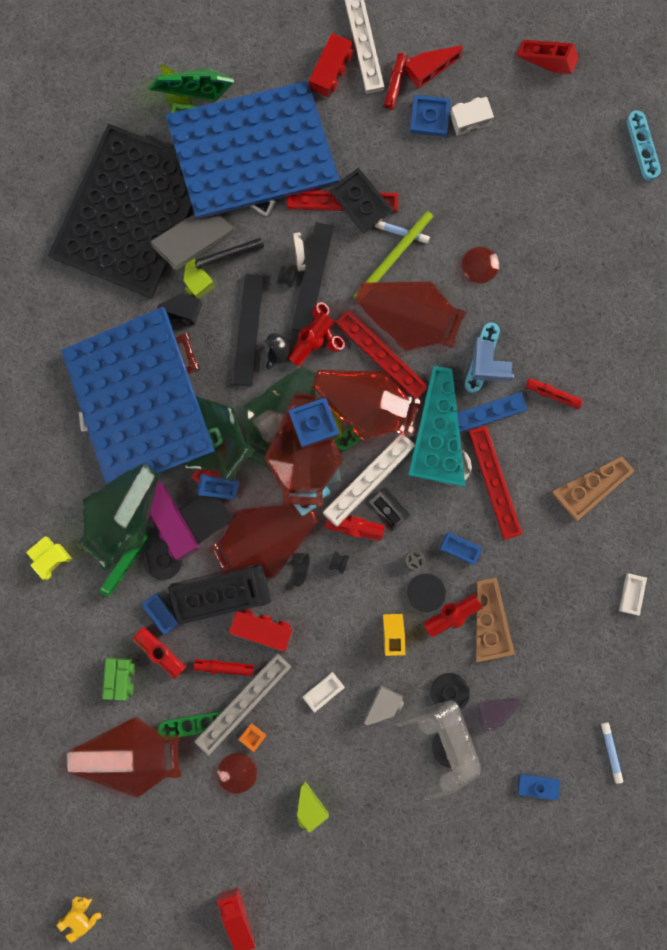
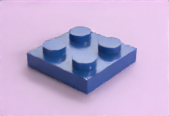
M414 95L410 133L446 137L451 99Z
M326 398L288 410L302 448L339 436V431Z

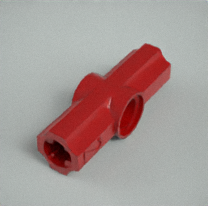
M321 311L309 327H305L300 331L298 342L287 358L297 366H301L312 351H316L321 347L323 343L322 337L335 321Z
M349 515L337 527L327 519L325 528L343 532L345 535L357 538L364 537L381 541L385 525Z
M472 594L457 604H446L443 606L441 613L424 622V626L430 636L435 637L450 627L453 629L461 627L465 623V618L483 609L476 595Z
M143 627L133 637L132 640L149 655L151 661L157 663L174 680L187 667L169 650L167 645L159 641L146 627ZM157 648L163 650L164 656L162 658L156 656L155 650Z

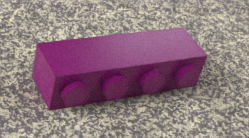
M158 481L139 493L142 498L140 503L145 510L148 509L150 512L149 519L160 530L158 535L163 542L167 543L169 547L167 551L172 559L175 558L182 561L200 550L199 545L163 483Z

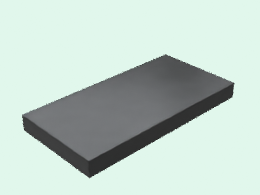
M195 214L152 240L151 246L177 270L234 233V228L220 214L197 220Z

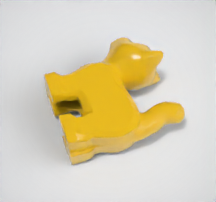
M75 897L72 900V909L67 912L65 917L58 921L56 926L61 932L67 927H70L72 930L70 931L71 933L65 936L70 943L86 934L95 925L96 921L101 918V913H94L90 919L83 913L89 907L92 899Z

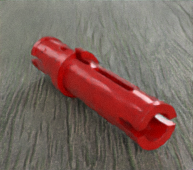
M400 52L396 55L395 65L390 72L392 76L383 104L385 109L387 105L389 110L395 109L400 84L405 76L404 69L408 59L407 54H405L404 58V53Z
M531 377L525 386V389L539 393L543 398L546 396L576 410H579L583 402L582 398L556 389L547 382L544 384L534 380Z
M195 659V672H210L211 675L221 673L253 677L254 664L217 661V659H213V661Z

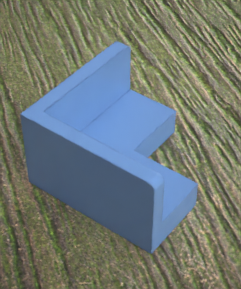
M477 337L475 340L472 380L511 382L514 378L512 362L493 361L494 342L481 341L480 337Z

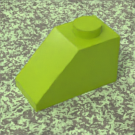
M195 259L186 263L184 273L185 291L189 296H195L200 299L215 288L214 282L203 268L202 270L199 268V271L196 269Z
M304 781L301 785L297 822L303 830L306 828L310 833L328 819L329 813L306 781Z

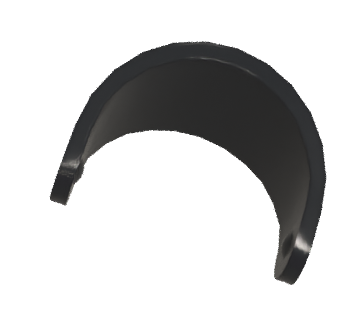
M307 552L292 553L294 584L299 587L306 580L310 556Z

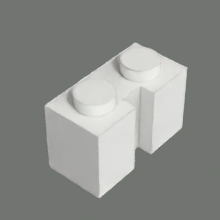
M478 97L465 104L458 103L451 108L450 119L456 136L468 133L476 128L481 129L490 126L494 118L487 97Z

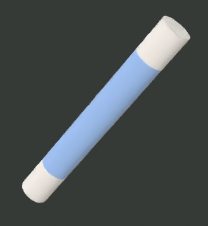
M382 221L375 225L376 228L401 236H405L409 232L407 229ZM419 233L414 240L428 244L430 237Z
M609 722L601 723L615 783H623Z

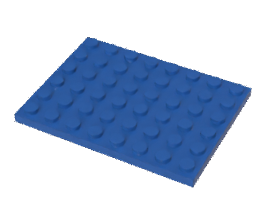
M308 81L165 115L196 220L335 185L340 181Z
M158 308L61 350L108 492L117 491L215 452L165 308Z

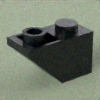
M181 293L159 304L157 309L165 308L169 320H172L173 317L179 319V322L184 325H190V323L195 325L202 302L199 298Z

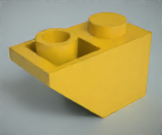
M383 614L385 656L405 655L403 614Z

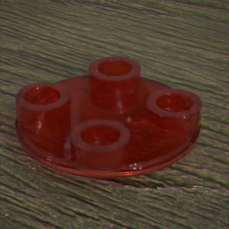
M475 247L464 255L462 270L470 282L485 283L496 276L499 270V260L492 250L486 247Z
M232 753L221 761L218 767L217 775L220 785L226 791L233 794L248 791L256 781V764L245 754Z

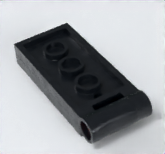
M262 564L247 565L171 583L168 587L178 625L257 606H264L272 602Z

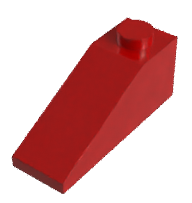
M523 39L516 54L517 57L544 69L563 74H572L579 59L574 43Z
M459 45L423 52L416 57L413 56L406 63L405 74L420 89L461 58L463 47Z
M239 887L220 893L217 904L222 922L234 950L255 949Z

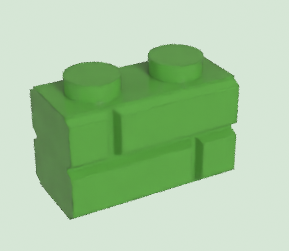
M109 657L105 659L102 699L127 700L129 695L132 696L134 685L131 683V675L133 676L135 673V664L132 663L131 658Z

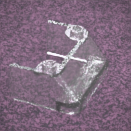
M446 701L400 717L397 723L398 728L418 722L419 728L425 734L438 732L452 768L451 771L442 775L440 784L427 788L424 796L425 802L455 793L480 776L481 764L457 703Z

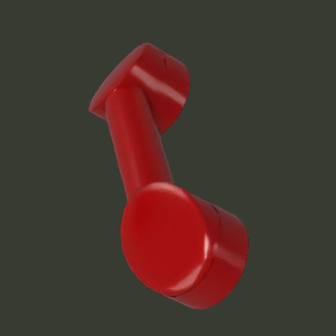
M319 302L314 306L312 311L314 320L321 311L326 315L329 314V308L325 303ZM328 329L324 335L327 341L326 347L333 352L341 351L345 346L343 339L339 336L333 337L330 329Z

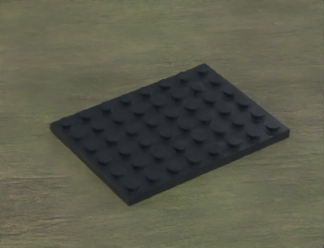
M108 123L48 256L51 259L153 299L168 262L151 246V241L187 219L192 210V204L176 151Z

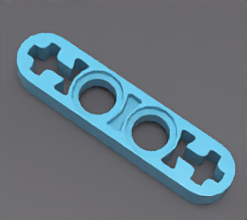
M633 111L627 118L628 130L641 174L645 180L653 181L659 176L661 167L646 117L641 111ZM634 117L636 118V120H640L638 122V125L636 121H632ZM643 134L645 141H639L636 135ZM648 151L650 158H644L641 152ZM649 168L655 171L653 175L651 172L648 173Z
M487 323L482 329L480 338L481 341L490 342L486 340L488 337L486 330L493 328V332L496 334H492L490 341L494 342L495 349L500 329L495 323ZM472 359L464 386L467 392L477 393L481 389L484 380H476L478 387L475 386L474 389L468 384V382H472Z

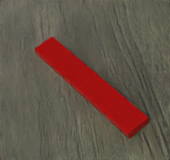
M307 191L287 197V210L344 211L329 191ZM379 192L393 209L392 213H398V193Z
M349 310L335 322L358 347L415 401L429 388Z
M487 426L468 431L503 540L522 535Z

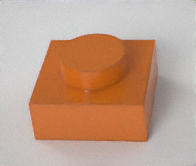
M251 723L241 735L239 741L254 752L264 740L266 734Z

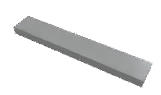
M277 653L194 742L209 756L291 666Z

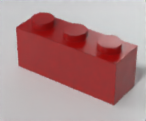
M331 33L309 79V86L312 91L328 98L332 92H336L338 87L337 80L339 76L343 77L346 70L345 64L351 60L353 55L352 41Z
M245 609L236 611L229 633L285 652L293 628L289 627L290 623L279 620L277 623L271 621L272 617L261 614L259 617L253 615L252 610Z

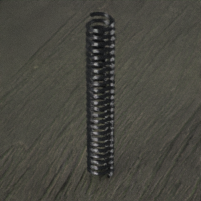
M258 238L244 244L242 243V245L239 244V246L237 245L215 254L204 256V258L201 257V259L195 260L196 269L199 271V268L202 270V268L205 269V267H210V265H216V263H221V261L224 262V260L227 261L237 256L240 257V255L248 254V252L256 251V249L259 250L261 247L264 248V243Z

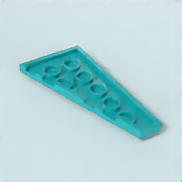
M433 366L409 476L466 488L453 371L449 368Z

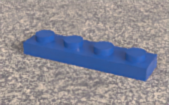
M522 392L457 413L459 432L461 433L527 411Z

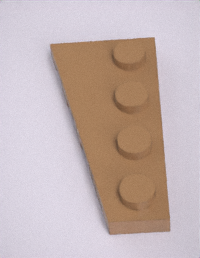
M620 457L551 491V494L573 519L578 521L635 470L623 457Z
M497 577L477 581V598L483 609L477 611L476 663L515 655Z

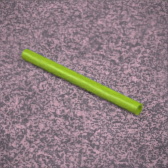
M429 211L422 215L353 297L359 302L363 300L430 222L433 215Z

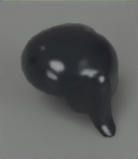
M271 333L267 336L266 340H263L270 347L267 354V369H270L274 364H281L287 359L290 353V346L282 335Z

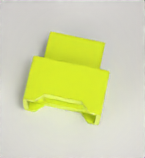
M46 536L26 552L34 561L31 567L42 580H48L51 577V572L62 562L72 560L61 544L54 545L49 537Z

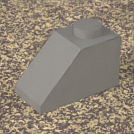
M380 685L364 718V724L370 725L393 717L396 712L399 713L404 704L402 701L403 697Z

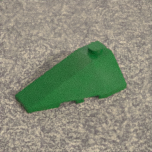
M200 69L157 76L149 86V89L215 102L230 88L234 80L219 71Z

